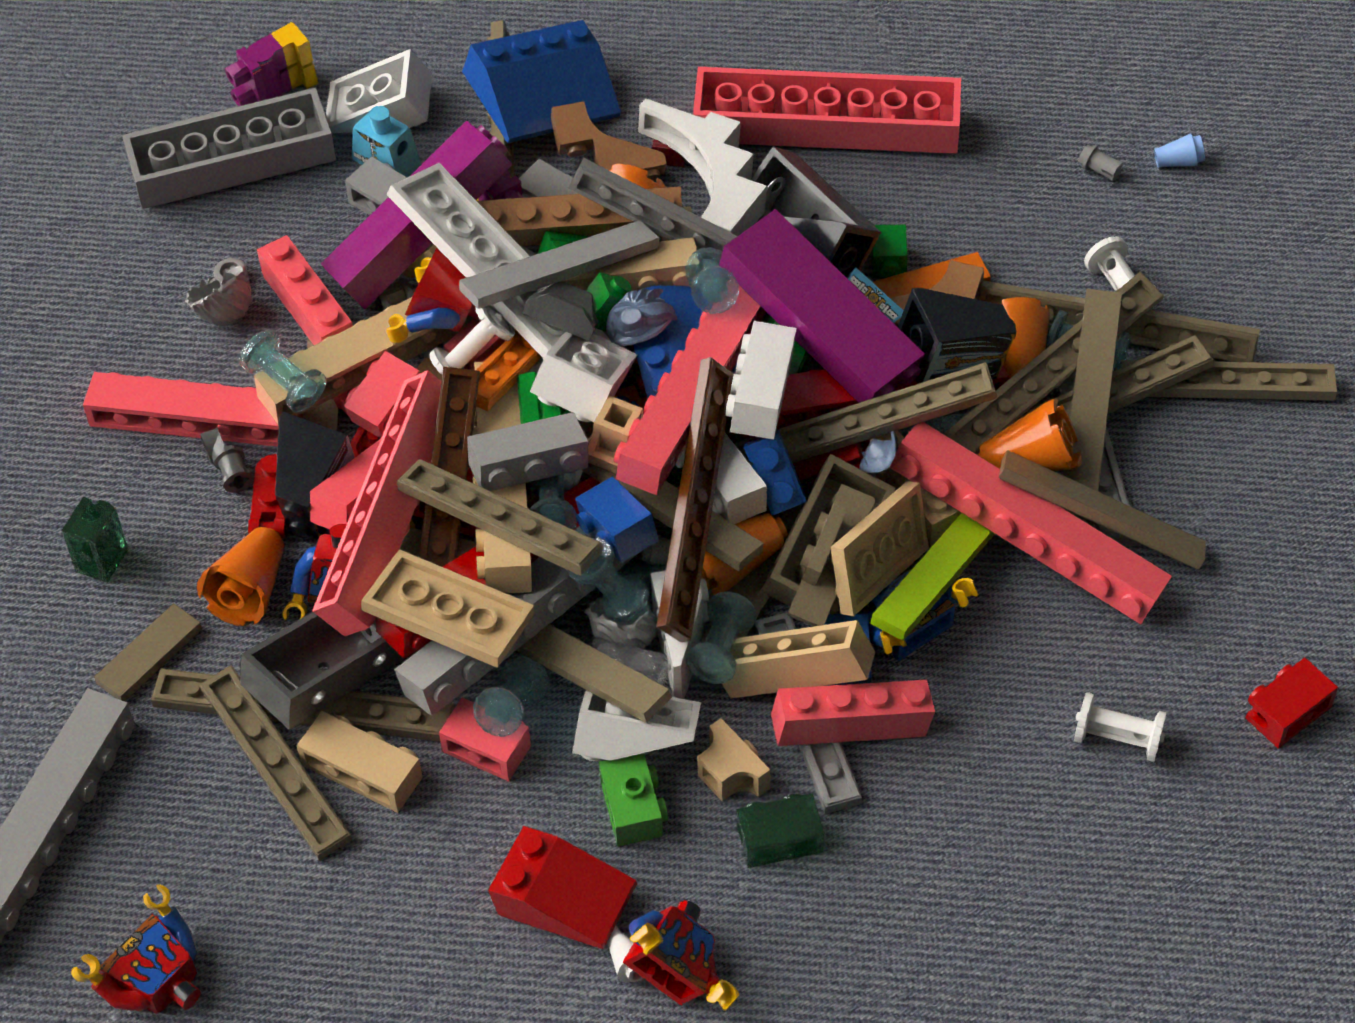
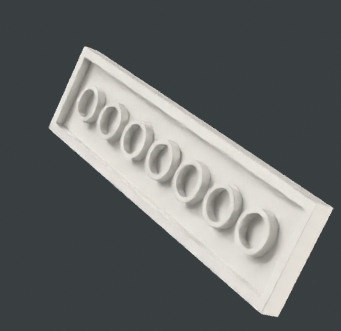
M440 163L392 184L386 194L466 278L530 257ZM550 285L492 304L543 359L545 354L566 332L522 313L527 299L533 293L542 291ZM595 330L594 334L610 341L602 330Z

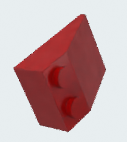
M523 826L488 891L499 916L604 949L637 885V881L558 836Z

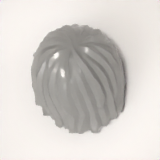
M233 265L229 270L226 269L221 282L215 278H209L205 284V280L201 279L199 288L195 286L189 288L190 291L186 294L185 304L195 311L199 318L209 323L221 326L235 324L237 320L244 317L252 302L249 278L245 277V268L240 265Z
M618 590L616 593L604 594L602 598L590 601L585 609V614L590 618L592 632L597 642L605 650L619 656H626L629 653L634 655L637 651H643L645 647L651 644L658 631L656 627L657 619L650 610L649 603L647 601L643 602L640 595H636L633 598L632 590H625L624 592Z

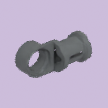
M218 428L200 433L210 463H214L215 467L221 470L224 477L222 479L223 488L227 492L233 493L248 489L254 482V475L245 466L243 449L234 445L225 446Z

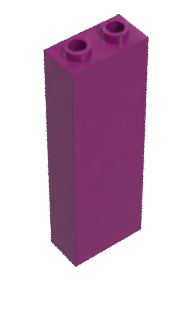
M466 120L410 176L440 163L477 200L513 164L504 155L508 149L498 138L492 136L482 125L476 129ZM388 197L321 265L358 304L366 309L432 242Z
M776 209L724 246L719 266L779 325L797 328L795 341L858 403L895 392L896 388L902 383L906 386L911 384L921 373L919 366L925 353Z

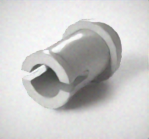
M1086 145L1078 159V162L1083 164L1082 168L1085 170L1090 168L1109 178V180L1114 181L1122 169L1123 162L1099 151V146Z

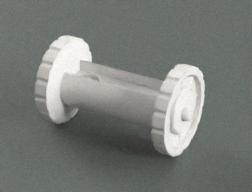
M1118 236L1105 238L1096 243L1085 256L1084 263L1087 269L1094 274L1103 273L1115 291L1135 276L1124 260L1128 253V246Z
M493 305L480 309L475 307L481 322L450 353L440 347L434 348L429 354L430 360L442 375L443 367L465 369L464 366L495 335L509 341L515 335L514 327Z
M1086 692L1081 711L1077 712L1075 719L1078 723L1074 742L1082 743L1086 733L1147 748V760L1155 762L1159 743L1164 742L1165 734L1162 731L1167 713L1159 711L1155 720L1151 721L1093 706L1094 694Z

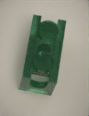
M83 497L62 529L75 572L108 583L129 550L116 507H113L104 500H98L93 504L91 499Z
M813 793L806 795L791 794L782 800L767 803L752 802L743 808L736 809L739 821L737 823V831L747 868L824 853V830Z

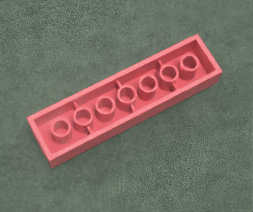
M698 67L693 115L706 118L710 112L741 122L739 144L958 154L961 78Z

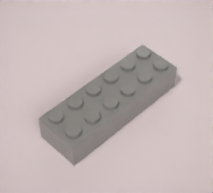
M316 88L122 135L142 209L336 161L332 133Z

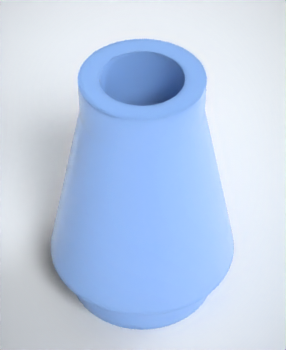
M1188 134L1162 147L1154 148V156L1158 168L1198 166L1199 162L1205 161V152L1200 135L1192 137L1191 134Z

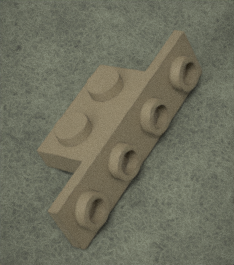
M841 484L830 513L821 512L813 533L820 535L816 546L808 544L800 565L806 567V571L787 614L788 616L812 626L825 624L836 597V579L834 566L830 558L831 546L871 512L875 502L874 497Z

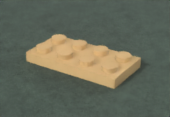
M906 481L831 546L830 558L834 566L836 596L839 598L841 614L855 616L929 549L919 482Z
M399 549L361 600V611L498 668L533 617L534 605Z

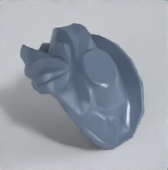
M642 288L640 291L627 292L613 306L606 320V332L612 343L626 346L646 341L665 330L671 320H677L673 307L659 297L663 293V289L648 290Z
M894 430L891 431V440H871L866 451L862 452L864 458L861 459L860 470L875 477L878 472L890 467L898 449V438Z

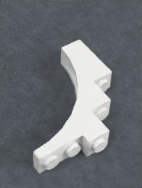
M645 98L639 105L638 132L667 144L697 170L704 180L711 198L701 218L736 236L754 225L765 212L767 186L750 180L752 178L754 153L739 149L741 122L710 112L706 118H702Z

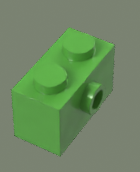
M641 753L611 761H599L600 783L617 847L663 837L662 822L668 820L666 804L663 797L656 798L654 788L659 787L658 776L655 766L647 765L645 754Z

